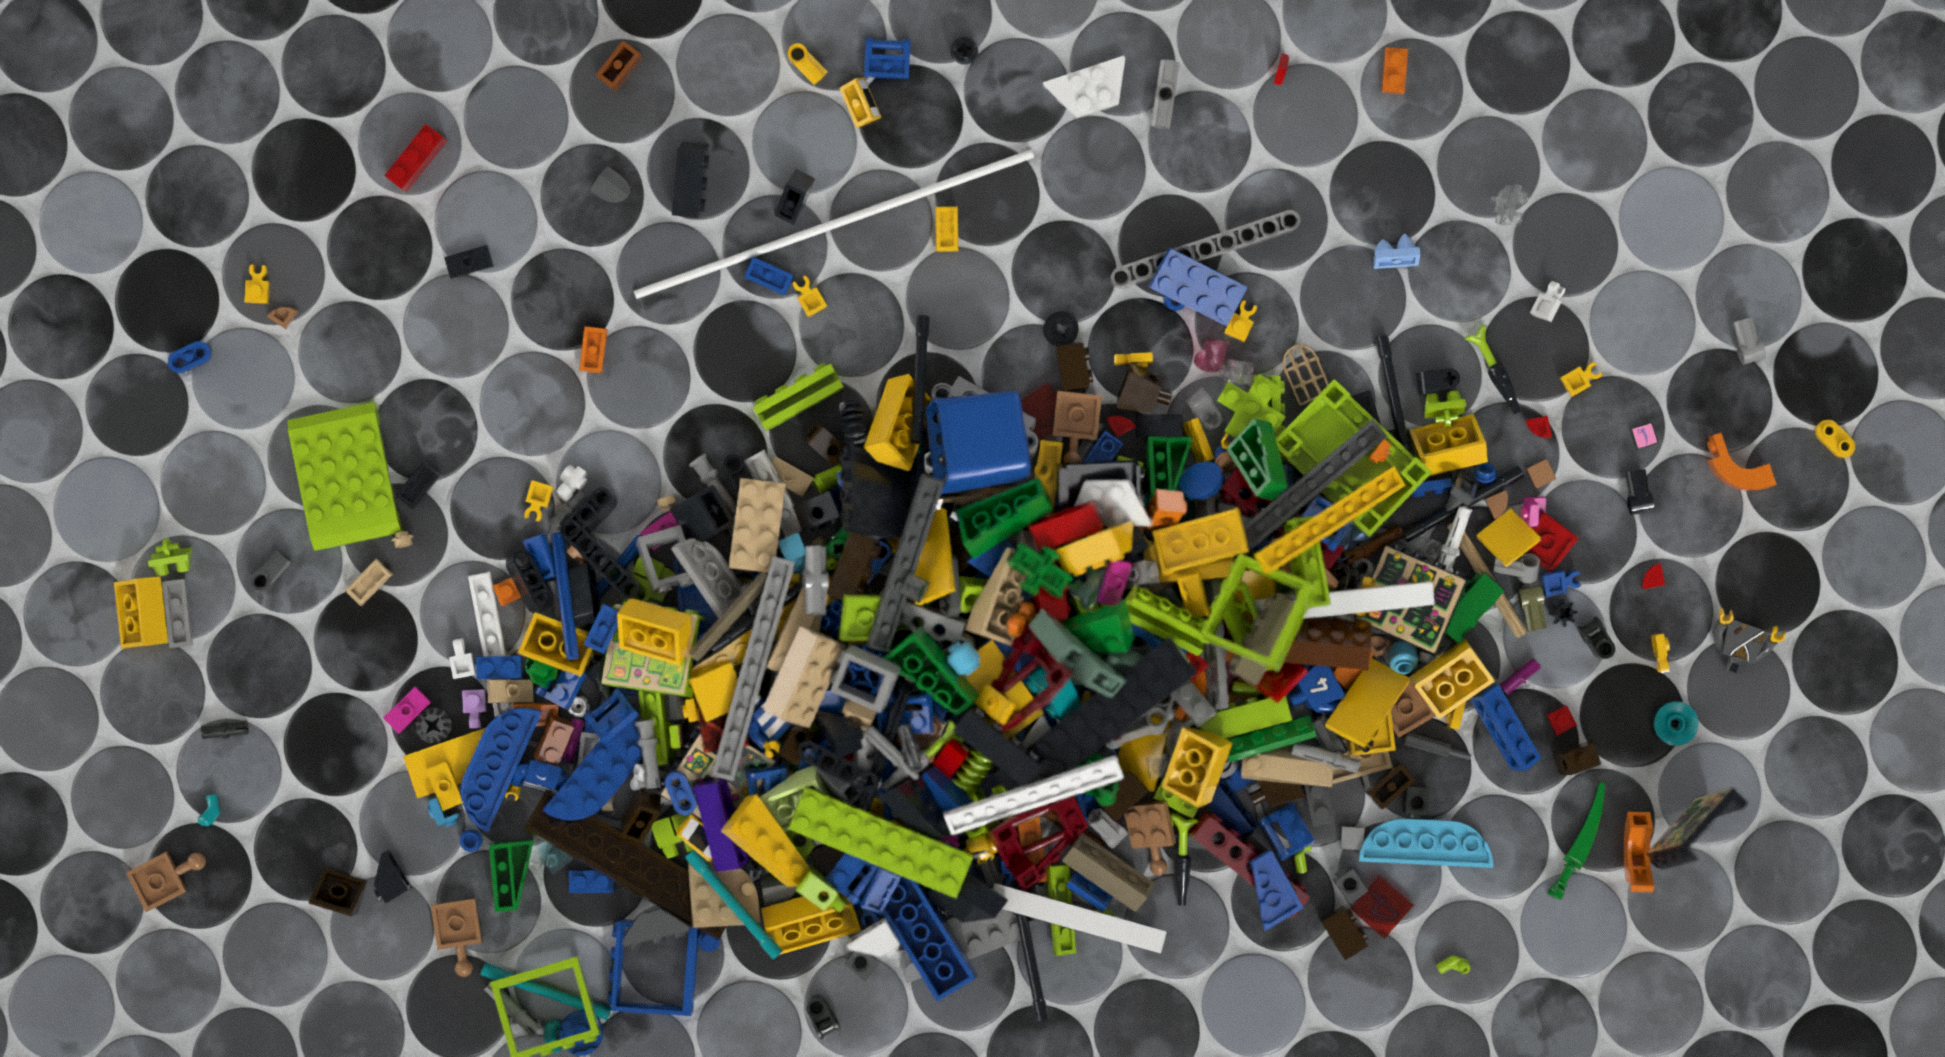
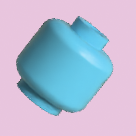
M1401 640L1389 647L1388 658L1392 670L1400 674H1408L1417 667L1418 655L1416 646Z
M957 642L948 649L951 654L947 657V662L958 675L965 674L968 676L980 666V655L969 642L963 644Z

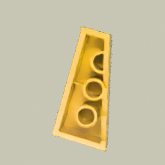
M757 794L747 795L721 832L785 886H798L810 867Z

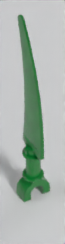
M1604 782L1599 783L1588 817L1578 837L1563 859L1567 862V864H1564L1563 872L1547 892L1549 896L1555 899H1562L1565 887H1567L1566 883L1572 872L1576 871L1575 868L1579 870L1582 868L1593 845L1602 814Z

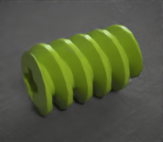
M970 748L969 751L973 756L968 755L966 757V760L969 762L968 764L965 762L961 764L964 771H956L960 778L953 777L952 780L960 788L976 792L979 789V784H982L984 781L983 777H986L988 770L992 768L993 762L975 748Z

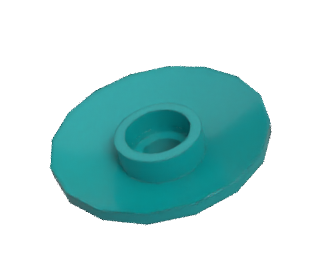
M1673 701L1667 703L1655 715L1654 728L1656 734L1663 742L1669 745L1680 746L1687 744L1695 737L1698 731L1699 720L1696 712L1691 706L1683 702ZM1673 719L1678 721V725L1675 728L1671 726Z

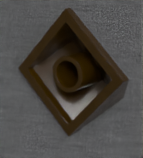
M324 868L310 897L309 904L352 917L358 914L367 880Z

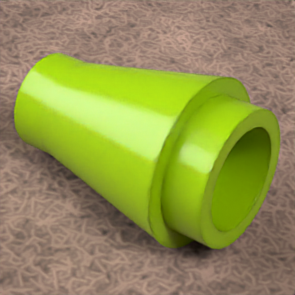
M839 464L816 474L815 478L812 479L814 486L820 494L831 491L838 483L836 473L842 469Z

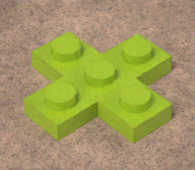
M1259 374L1247 393L1228 381L1217 399V402L1235 412L1224 432L1236 438L1254 418H1258L1272 423L1275 434L1286 417L1267 405L1278 385Z

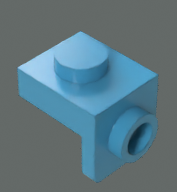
M437 798L428 801L429 806H427L429 815L432 819L435 818L438 826L444 824L445 828L458 823L457 818L462 817L461 813L448 817L446 810L442 811Z

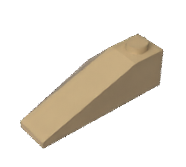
M801 588L769 653L766 666L778 673L800 626L820 633L822 615H805V591L803 588Z

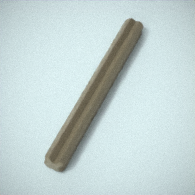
M761 572L693 646L689 651V655L694 660L699 661L763 591L768 575L766 572Z

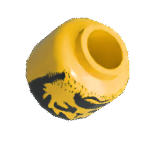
M982 834L972 840L966 839V848L962 849L974 855L972 863L975 866L993 860L994 853L997 852L989 836L987 837L986 834Z

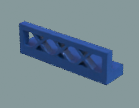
M1493 684L1483 693H1477L1470 698L1471 703L1511 770L1527 771L1541 759L1537 749L1498 684Z

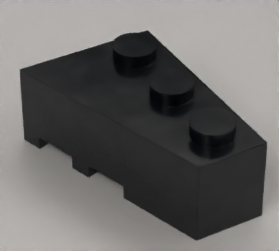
M920 774L917 779L909 777L877 798L881 803H887L893 810L891 812L895 819L899 817L906 825V828L938 841L951 833L937 801L931 795L926 782L921 778Z

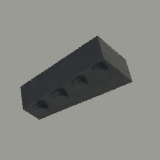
M975 703L966 708L955 721L953 731L1023 787L1026 786L1041 767L1042 761L1038 753L1032 749L1028 750L1022 745L1023 742L1019 738L1011 735L1008 731L1002 730L996 721Z

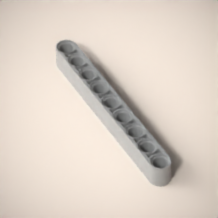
M1287 210L1174 248V250L1178 252L1186 251L1189 253L1190 258L1201 263L1290 233L1299 226L1300 216L1296 211ZM1292 216L1295 220V225L1292 227L1286 226L1284 217ZM1271 223L1274 227V232L1271 234L1265 233L1263 231V224ZM1242 231H1251L1253 239L1250 241L1244 240L1241 235ZM1221 238H1230L1232 246L1224 248L1220 244ZM1202 244L1209 245L1211 253L1209 255L1201 254L1199 246ZM1167 251L1114 269L1110 277L1112 285L1115 288L1123 289L1152 279L1158 269L1157 260L1164 258ZM1139 265L1145 266L1148 269V274L1146 276H1139L1136 273V267ZM1118 272L1124 273L1127 276V281L1122 284L1116 282L1115 274Z

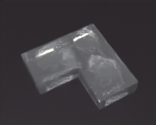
M1183 727L1164 731L1167 753L1146 757L1149 779L1165 777Z

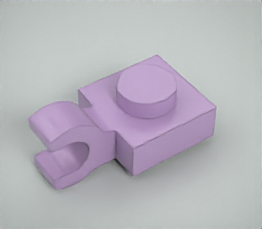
M486 690L462 691L463 713H470V728H481L480 712H487Z

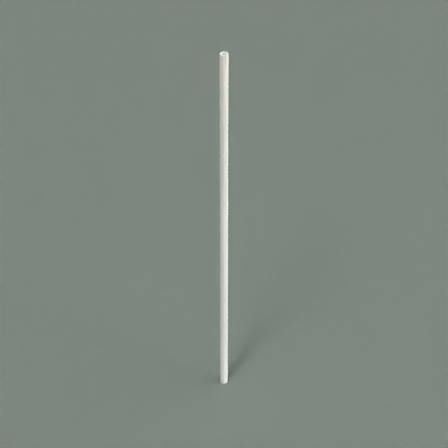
M1028 150L704 265L634 290L636 299L934 194L1034 158L1033 152Z

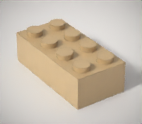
M745 478L740 479L729 569L759 573L766 572L768 574L772 557H776L785 484Z
M800 626L763 710L781 720L810 728L833 673L838 666L840 654L845 650L846 645L828 635Z

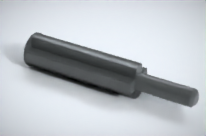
M1407 732L1404 737V745L1448 757L1449 754L1466 760L1471 758V754L1450 748L1451 745L1410 732Z

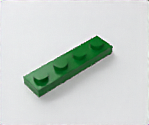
M1304 716L1226 739L1232 742L1228 754L1229 761L1233 762L1316 737L1310 716Z

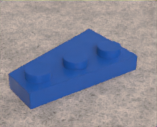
M1270 849L1250 861L1262 926L1266 931L1303 909V906Z

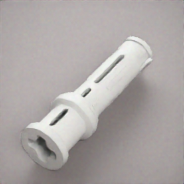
M1462 505L1458 506L1446 544H1443L1440 548L1441 554L1438 562L1447 565L1446 570L1450 572L1454 571L1452 567L1456 556L1460 555V549L1458 548L1472 512L1471 508Z

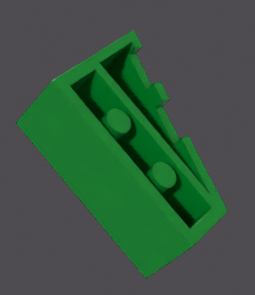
M1254 418L1226 450L1257 497L1274 501L1288 485L1272 423Z
M1148 436L1146 445L1148 503L1157 489L1177 491L1193 437Z
M1485 571L1481 575L1477 572L1471 578V586L1466 591L1464 590L1446 632L1459 644L1463 640L1462 637L1471 628H1474L1481 616L1491 608L1505 591L1504 587Z
M1126 599L1112 606H1103L1101 610L1092 613L1089 611L1068 618L1063 625L1094 653L1127 652L1135 638Z
M534 839L489 843L495 912L518 910Z

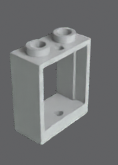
M681 525L637 538L636 546L652 593L659 592V594H664L671 591L672 587L680 585L683 588L693 584V580L687 572L658 580L648 549L674 541L678 543L685 541Z
M851 645L847 651L843 650L840 654L838 663L841 665L839 670H835L830 682L834 683L831 692L881 713L888 703L901 666ZM850 660L885 675L877 698L842 683Z

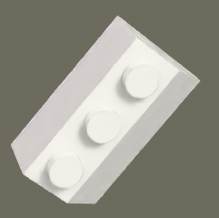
M884 917L877 923L851 937L847 947L849 950L878 957L885 954L889 957L898 951L900 941Z

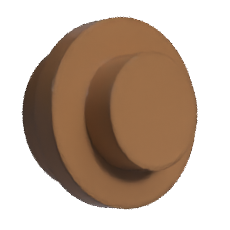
M1228 452L1221 453L1215 460V464L1220 467L1223 473L1231 472L1236 467Z

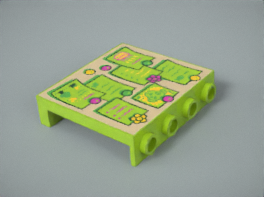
M623 601V605L615 604L614 608L620 611L627 601ZM664 607V608H668V609H671V610L678 611L677 608ZM685 609V614L691 615V636L680 666L621 649L617 627L607 647L601 684L692 698L693 689L689 687V679L691 677L693 658L689 655V651L696 644L700 621H705V617L698 615L699 611Z

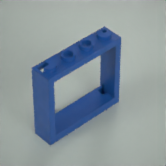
M619 919L617 924L613 925L612 937L616 938V943L611 948V960H614V969H610L609 982H613L612 991L608 992V1005H611V1011L692 1016L698 954V928H692L691 926L690 931H688L683 1006L620 1002L626 927H632L636 920Z

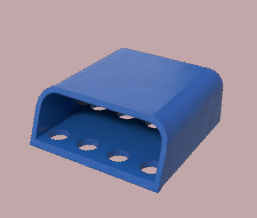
M1017 391L934 398L924 409L934 478L943 480L947 476L941 494L1025 481L1030 478L1031 463L1021 398ZM939 413L940 424L935 423L933 420L934 415ZM942 434L943 445L938 444L936 441L937 436ZM942 455H945L946 466L939 462Z

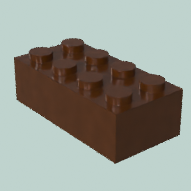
M1319 617L1304 618L1283 662L1368 670L1371 653V623L1360 620L1354 622L1343 621L1338 618L1333 620Z

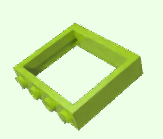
M1239 554L1234 563H1231V573L1228 579H1224L1221 584V594L1218 600L1215 599L1211 605L1209 619L1203 622L1201 636L1209 643L1279 671L1317 589L1314 584L1278 569L1265 574L1257 560ZM1246 569L1300 590L1269 658L1215 636Z
M579 956L490 982L511 1057H531V1055L540 1053L541 1057L554 1053V1048L562 1047V1050L575 1047V1042L583 1040L584 1044L597 1040L596 1036L601 1034ZM573 967L591 1030L518 1052L501 988Z

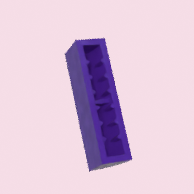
M715 778L697 784L693 789L715 871L740 869L749 862L747 853L721 832L735 812L727 779Z

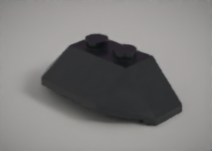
M969 869L957 898L926 886V896L962 923L996 918L1008 902L1006 897Z

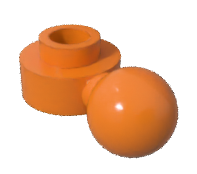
M1022 603L1019 606L1018 613L1009 617L1006 624L1009 634L1016 637L1021 635L1026 621L1036 615V607L1033 603Z

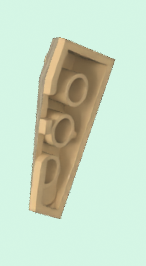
M1007 547L973 606L965 630L1011 646L1016 636L1008 633L1006 624L1011 615L1014 616L1018 613L1019 606L1024 602V597L1021 596L1022 588L1020 583L1025 581V576L1007 565L1008 559H1012L1016 550Z
M1287 745L1243 758L1241 777L1242 779L1332 787L1334 769L1327 764L1291 755L1293 746Z

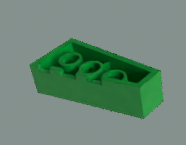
M1040 478L960 508L956 510L963 544L974 559L1053 509L1048 491Z
M922 626L896 645L883 658L901 666L899 674L903 677H908L917 684L916 686L919 689L931 694L934 700L956 716L972 705L979 696V693L963 675H958L948 664L945 653Z

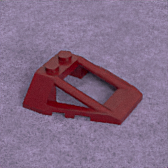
M1029 622L1025 625L1021 635L1013 640L1011 644L1013 650L1008 659L1004 658L1001 664L1004 668L999 678L993 680L991 686L1008 698L1005 693L1041 665L1048 673L1045 679L1050 686L1021 709L1017 710L1015 707L1005 724L993 718L1004 731L1016 727L1048 704L1074 673L1072 668L1058 662L1030 629ZM1023 651L1035 657L1033 661L1007 680Z
M1072 795L1015 814L990 831L988 836L1006 868L1021 889L1026 891L1047 874L1046 869L1052 862L1056 863L1061 858L1059 854L1068 844L1071 846L1088 827V823ZM1054 810L1063 830L1021 847L1016 838L1018 833L1014 827ZM1059 841L1036 865L1026 856Z

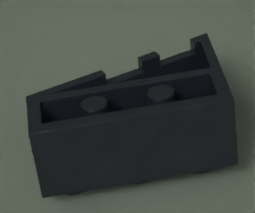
M682 142L678 147L672 205L673 216L699 218L701 212H705L706 199H703V192L707 190L708 177H705L710 161V155H708L709 144Z

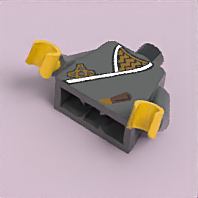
M1723 608L1719 609L1720 618L1717 620L1713 630L1715 646L1719 650L1718 653L1729 657L1725 670L1736 674L1741 662L1753 664L1760 661L1772 651L1778 642H1782L1785 639L1786 633L1783 631L1780 635L1775 634L1778 631V626H1774L1772 628V635L1769 636L1770 632L1733 620L1732 610H1730L1728 615L1724 616Z

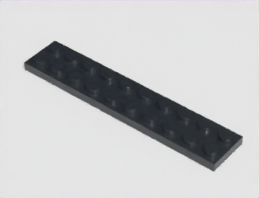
M1172 637L1167 638L1120 675L1126 681L1112 698L1098 692L1027 748L1028 750H1034L1040 755L1042 764L1026 785L1075 769L1198 674V671ZM1002 769L994 773V776L1006 791L1022 787L1021 784Z

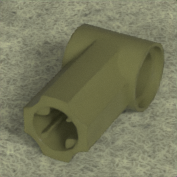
M1541 585L1518 589V601L1521 609H1523L1527 631L1547 628L1543 609L1544 595Z

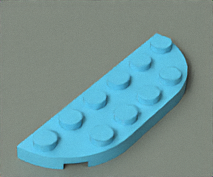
M1398 818L1386 821L1378 825L1367 835L1358 857L1359 862L1493 868L1491 850L1483 837L1470 826L1450 820Z

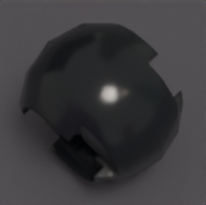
M969 37L957 38L950 48L953 60L961 65L972 63L978 55L977 43ZM961 46H966V49H970L966 56L958 52L961 50Z

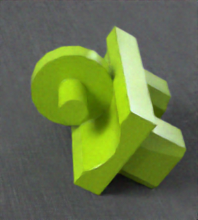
M1458 390L1447 392L1446 402H1439V397L1436 393L1427 394L1424 408L1425 419L1435 418L1436 423L1444 422L1445 428H1450L1451 421L1458 420V415L1465 413L1466 400L1461 398Z
M164 538L163 545L156 546L157 553L151 554L148 565L154 568L157 576L169 574V564L171 563L176 564L178 572L189 571L191 568V547L179 549V543L171 544L169 538Z

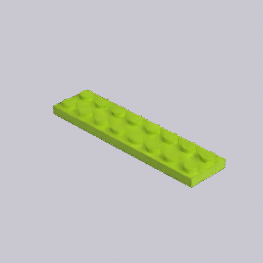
M807 786L804 788L789 827L792 831L954 898L958 896L974 856Z

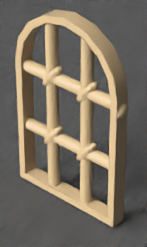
M1296 345L1286 351L1282 361L1284 374L1287 376L1298 405L1301 406L1316 398H1310L1305 385L1309 383L1314 384L1319 395L1321 390L1316 380L1324 378L1326 386L1329 383L1319 362V357H1317L1313 349L1305 345ZM1298 347L1304 359V362L1299 364L1295 362L1291 353L1292 349ZM1303 348L1311 351L1314 357L1311 359L1307 358ZM1288 354L1293 366L1286 369L1285 359ZM1315 360L1322 374L1317 377L1313 374L1309 364ZM1303 365L1307 366L1312 379L1303 380L1298 368ZM1294 370L1300 384L1293 386L1288 374L1289 371ZM1300 387L1301 389L1303 388L1307 401L1302 403L1295 389Z

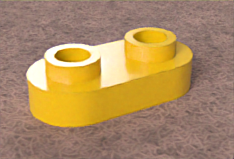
M1824 420L1816 425V437L1836 457L1846 458L1854 453L1855 442L1836 422ZM1826 427L1831 428L1832 432L1830 435L1825 433ZM1843 442L1847 444V450L1845 451L1841 449Z

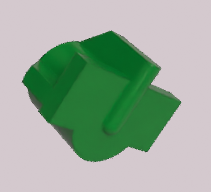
M528 658L525 663V671L529 674L534 684L547 688L548 681L554 680L557 677L558 668Z

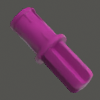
M1532 658L1518 670L1514 669V673L1500 683L1501 688L1509 695L1522 683L1526 684V680L1540 670L1541 665L1536 659Z
M573 718L571 721L574 729L561 758L562 761H565L566 755L569 753L566 760L568 763H573L577 746L580 745L581 732L585 725V722L578 718Z

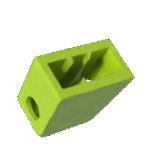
M811 865L807 874L796 887V891L825 911L830 906L840 913L847 902L838 896L839 891L825 880L826 876ZM826 891L829 895L823 896L820 892Z

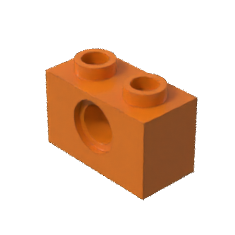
M1156 490L1145 508L1148 517H1151L1153 520V525L1147 526L1149 531L1179 524L1180 518L1186 513L1187 503L1183 499V492Z

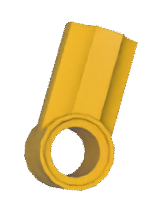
M796 43L788 49V60L790 63L795 65L813 85H816L828 73L807 51L804 45ZM795 49L803 51L804 57L801 60L792 58L791 53Z

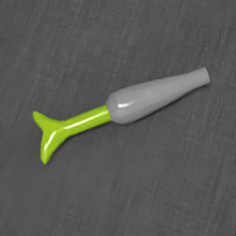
M949 720L942 737L924 751L918 750L923 768L928 765L929 758L944 747L952 738L956 742H964L953 731L954 722L952 720ZM899 766L881 786L887 792L893 786L911 776Z

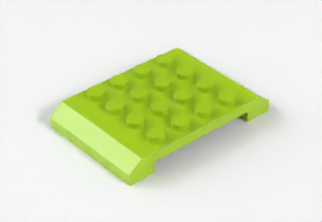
M1334 379L1276 438L1279 453L1305 476L1372 419L1387 435L1383 440L1391 444L1388 448L1391 453L1382 463L1379 460L1374 464L1368 459L1379 444H1377L1320 492L1334 504L1387 469L1395 466L1406 486L1352 520V523L1361 532L1370 537L1432 472L1417 457H1414Z
M376 402L287 420L288 434L306 522L314 551L403 532L399 511L396 508Z

